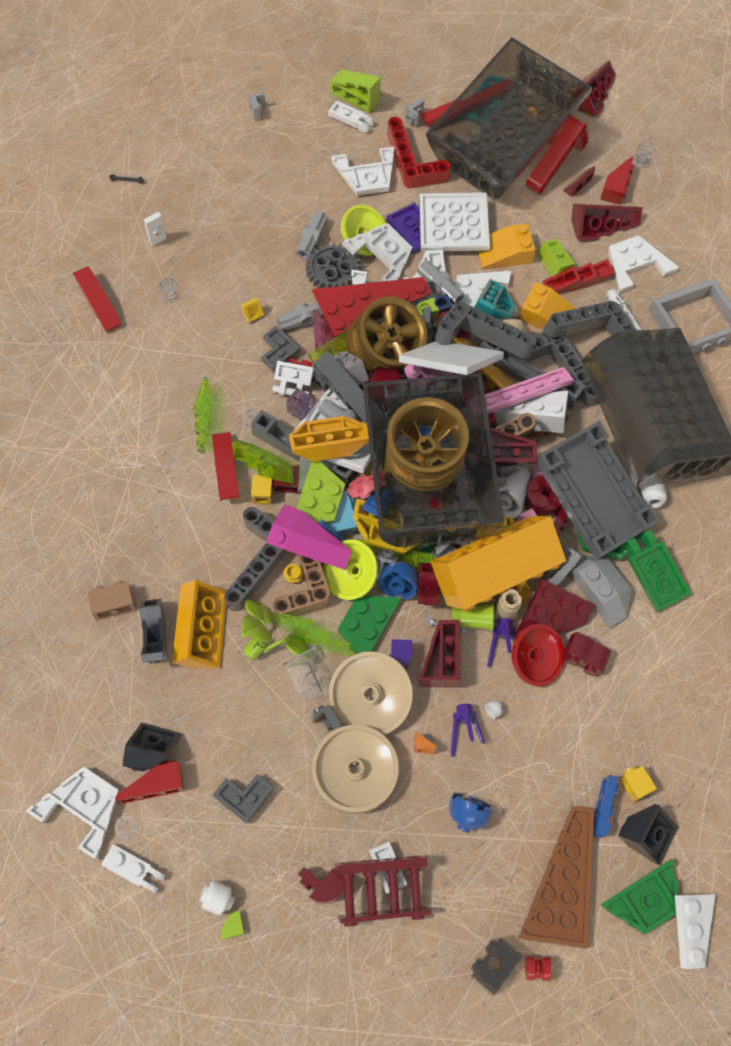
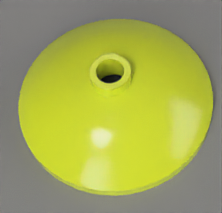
M355 205L343 215L341 232L344 240L351 239L358 235V233H367L371 229L386 224L380 213L372 207ZM365 245L356 252L365 256L374 255Z
M345 540L342 543L352 550L346 570L324 563L323 572L329 590L335 596L345 600H355L365 596L375 585L378 577V561L375 553L367 544L357 540Z

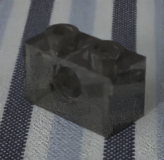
M501 937L496 941L492 939L484 949L487 953L481 960L478 957L470 967L473 971L470 977L491 996L496 994L522 958ZM491 958H496L500 963V968L497 972L491 971L488 966Z

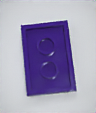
M412 203L387 215L386 220L391 227L412 246V254L421 251L420 208L417 204Z

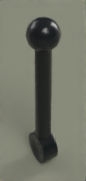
M115 174L109 176L111 181L125 180L137 181L138 183H143L144 181L142 177H119Z

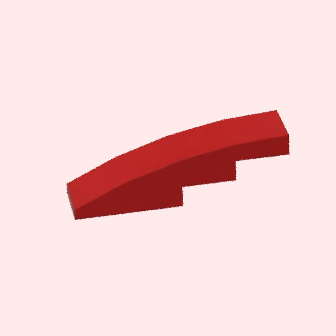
M607 258L594 265L590 262L577 269L573 266L543 280L542 283L552 288L558 294H563L615 276V271Z
M87 266L73 272V276L97 319H99L104 331L108 332L121 326L122 323L90 267Z
M231 432L212 434L220 501L239 498Z

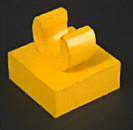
M257 298L240 305L248 323L264 315Z

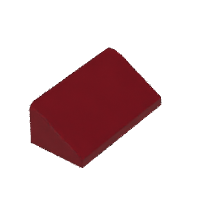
M592 166L582 172L563 191L571 197L574 196L593 179L596 167Z

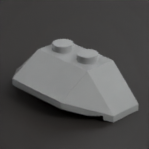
M581 555L582 557L577 565L568 574L588 601L595 604L594 609L607 626L611 628L626 619L632 588L607 557L597 558L596 556Z

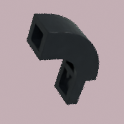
M162 598L144 600L140 603L139 609L143 628L142 663H157L167 657L166 626Z

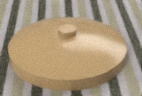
M362 652L346 659L334 672L329 686V702L331 709L342 726L364 725L385 735L400 726L408 716L413 703V686L408 672L396 659L381 652Z
M347 725L333 730L320 742L313 756L312 777L318 793L330 806L346 813H364L379 807L391 795L398 779V758L392 744L383 734L368 726Z

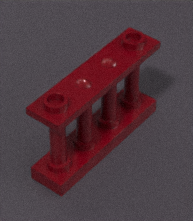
M417 855L334 863L335 873L341 875L344 881L345 915H337V920L341 924L344 923L345 927H353L362 921L402 917L421 920L425 919V915H431V909L426 906L422 907L419 877L421 867H428L427 857ZM399 869H408V872H410L413 908L399 909L397 880ZM377 871H386V874H388L390 910L377 911L375 885ZM355 873H363V876H366L368 912L355 913L353 878Z

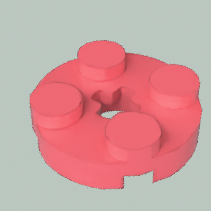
M379 469L371 471L372 475L366 476L363 474L348 485L349 488H347L350 497L356 498L360 496L361 499H365L372 494V490L384 486L386 481L382 471Z

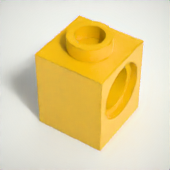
M264 473L253 475L251 489L252 504L272 505V476Z
M643 765L637 769L635 766L623 771L625 775L619 779L633 803L657 789Z

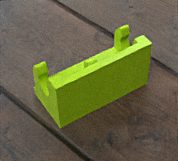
M558 239L543 242L537 254L551 276L565 271L575 264Z

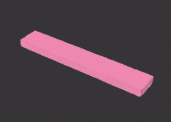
M562 367L468 401V406L475 416L479 418L568 386L573 383L574 379Z

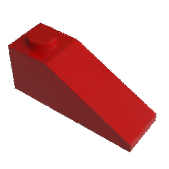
M175 760L163 761L162 765L155 766L117 794L115 801L120 805L183 792L184 785L181 765L178 761L175 762Z

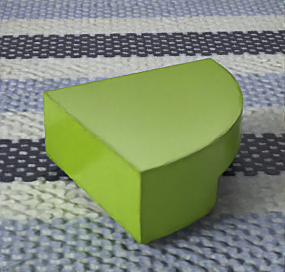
M240 910L232 913L225 920L221 930V940L244 935Z

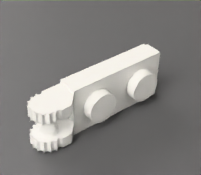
M336 101L328 111V116L355 128L357 127L363 133H367L369 131L368 126L374 124V120L364 114V112L339 101Z
M114 844L101 863L102 866L154 893L157 892L158 888L144 881L148 873L154 875L159 880H164L165 878L164 874L153 869L150 864Z

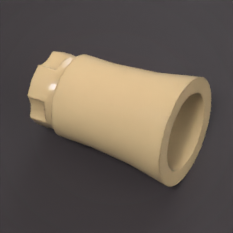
M509 589V591L501 594L499 600L493 604L494 619L496 621L504 618L511 619L513 623L517 621L522 604V597L518 594V591Z

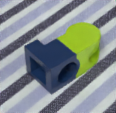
M444 294L419 303L417 310L423 315L424 307H431L433 318L435 319L439 318L442 312H449L453 306L449 295Z

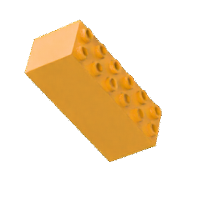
M529 516L430 562L446 605L468 611L475 608V604L479 602H488L496 594H503L513 586L524 585L527 583L526 580L541 577L543 572L559 568V564L566 562L551 516Z

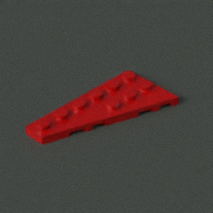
M424 277L312 289V293L334 338L346 334L353 320L368 305L379 298L387 296L398 297L412 304L432 293ZM371 317V318L374 319V320H377V319H379L380 317Z

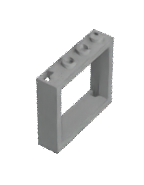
M714 278L652 300L648 311L679 359L687 356L692 357L701 351L706 352L711 347L722 346L731 340V303ZM709 295L730 327L686 343L666 310Z

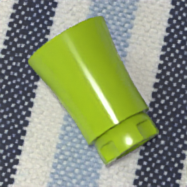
M493 603L475 605V608L468 611L452 608V620H460L461 627L493 631Z

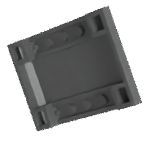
M600 420L537 455L539 469L588 550L597 558L604 556L661 521L652 505L645 504L606 439L609 438V435Z

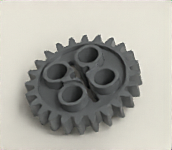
M326 243L325 248L320 245L319 251L313 249L314 254H309V258L306 259L307 264H305L306 276L309 277V282H313L314 287L319 285V288L353 285L351 270L362 271L361 259H358V253L352 255L345 247L342 248V243L338 247L335 243L332 246Z

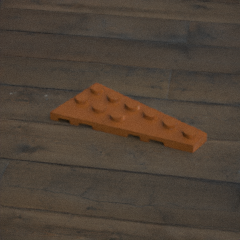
M577 806L570 808L518 939L583 949L588 948L594 809Z

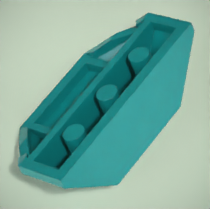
M489 279L474 308L501 320L510 318L515 304L504 285Z

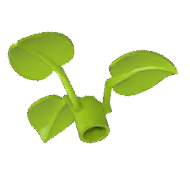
M251 599L245 601V608L250 615H246L242 621V637H251L252 639L243 651L250 659L256 660L262 652L267 653L275 646L285 643L286 648L293 654L309 661L311 664L313 663L309 647L302 639L295 635L289 634L287 638H282L266 646L267 642L272 640V634L264 625L265 622L273 623V614L268 607L258 601Z

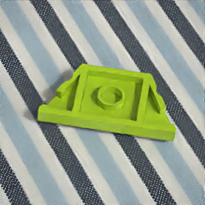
M311 461L297 509L304 511L317 523L321 519L326 523L334 522L345 483L320 461Z

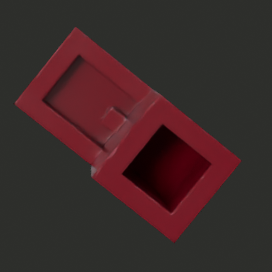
M419 562L418 604L426 606L439 605V583L432 564Z
M305 867L298 873V876L301 878L299 883L308 891L311 888L314 890L309 898L315 903H333L344 893L343 878L335 873L334 868L330 870L321 882Z

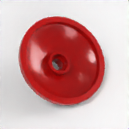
M532 624L519 632L512 646L511 657L514 670L522 681L532 686H545L552 683L559 676L565 658L562 656L565 648L560 635L552 627L545 624Z

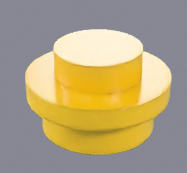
M290 564L284 569V578L289 583H298L303 578V570L297 564Z

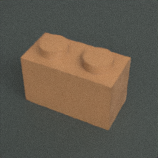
M119 581L108 587L100 586L92 591H88L91 612L96 621L136 610L132 589L128 581Z

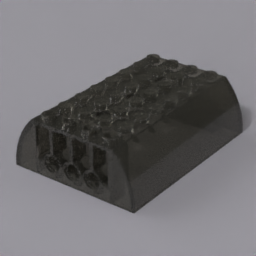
M511 37L428 130L426 137L437 159L446 160L451 164L450 171L481 192L487 193V196L490 198L498 199L585 102L591 93L592 86ZM527 107H534L532 111L526 110ZM507 130L513 131L510 135L505 134ZM486 154H491L492 157H491V158H488V157L485 156V155H486Z
M681 328L617 332L595 346L582 359L634 488L731 475V435Z
M481 372L468 375L458 374L362 383L380 538L385 543L395 547H408L479 540L497 531L503 525L504 517ZM418 398H437L453 405L464 417L469 431L468 445L461 471L450 484L434 491H417L401 484L392 475L386 460L388 426L394 413L405 403ZM418 425L419 430L425 428L431 433L433 426ZM401 434L396 444L398 449H410L412 441ZM449 435L439 441L441 449H456ZM414 459L411 460V462L420 465V463L416 462ZM438 459L436 462L432 463V465L436 466L444 462ZM433 500L437 501L439 507L432 509L428 503Z

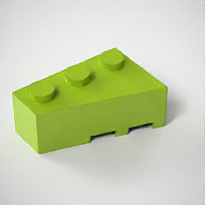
M341 69L330 80L331 94L367 113H370L380 103L381 77Z

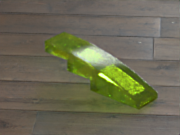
M204 377L193 406L194 415L197 418L194 424L196 435H198L196 447L198 452L204 454L210 438L212 425V399L207 377Z
M235 440L232 443L234 459L246 462V467L258 470L259 476L293 484V467L287 461L266 449L247 442Z
M277 612L273 613L274 623L288 633L325 651L349 657L351 643L333 640L332 631L314 628L313 619Z

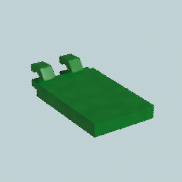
M651 529L639 534L642 543L645 545L643 548H640L635 538L623 543L626 552L629 553L627 560L656 612L692 594L664 542H658Z

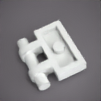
M277 361L274 379L281 381L280 386L273 385L272 392L279 393L280 396L290 395L295 396L296 399H308L310 392L303 391V386H311L313 367ZM287 382L297 384L296 389L287 388Z

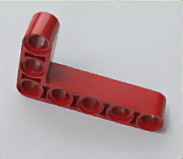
M574 116L568 119L525 183L526 187L541 194L572 149L576 148L582 151L589 141L586 123Z
M391 117L388 120L387 135L391 147H394V157L403 185L410 189L447 182L450 177L451 164L446 160L416 164L401 118Z

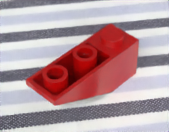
M633 156L607 176L600 200L620 205L621 199H625L628 188H625V186H629L632 177L629 174L633 173L635 164H632Z

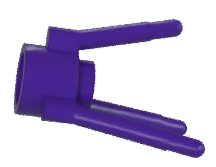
M499 619L496 622L497 627L493 628L488 668L492 665L498 635L501 639H506L508 653L512 652L510 638L512 637L514 643L516 633L511 619Z
M460 704L456 706L457 713H453L451 757L455 755L458 721H460V724H467L471 742L474 741L472 722L482 744L485 742L472 704Z

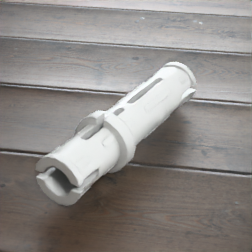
M616 289L609 290L606 293V297L609 301H615L621 306L640 334L642 328L627 308L625 300L621 299Z

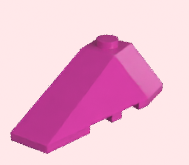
M284 504L273 522L266 543L344 570H346L352 553L351 549L326 531L304 511Z

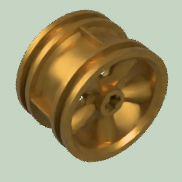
M382 297L368 305L350 324L345 339L346 350L363 361L367 375L369 372L381 368L398 369L400 372L407 364L399 362V355L425 346L427 342V328L422 315L411 303L398 297ZM371 317L384 318L385 322L379 324ZM366 333L377 334L379 341L371 346ZM403 338H404L405 346H404L403 344H401ZM386 347L393 348L396 360L383 357Z
M418 398L402 405L392 416L387 432L386 460L392 475L404 486L417 491H434L450 484L461 471L468 445L469 431L464 417L453 405L437 398ZM418 425L433 426L430 436H421ZM401 434L412 441L410 449H398L396 441ZM449 435L456 449H441L439 441ZM414 459L416 462L420 463V465L411 462V460ZM438 459L444 462L440 465H432V463L436 462Z

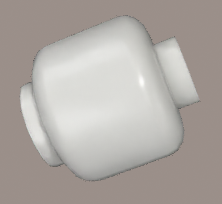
M649 480L640 487V494L646 505L651 504L653 508H659L666 502V488L661 481Z
M217 881L205 884L199 897L202 909L218 916L222 915L225 910L229 911L234 902V897L231 896L232 889L230 886Z

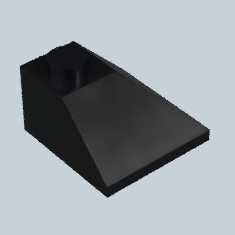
M141 722L125 744L122 766L143 772L168 758L180 739L181 733Z
M654 804L628 816L618 836L628 847L655 864L660 865L678 826L660 805Z

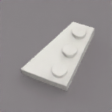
M715 894L675 895L680 965L682 969L705 968Z

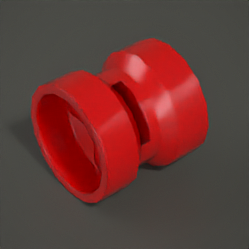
M534 956L525 957L526 980L534 981L536 978H539L542 981H551L552 967L550 957L542 956L540 959H536Z

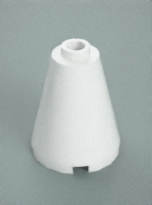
M517 467V472L506 475V484L492 487L488 491L486 503L495 514L499 515L501 513L505 517L512 518L520 515L523 510L530 480V473L527 469Z

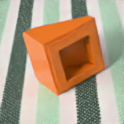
M415 732L413 752L434 754L436 745L418 732Z

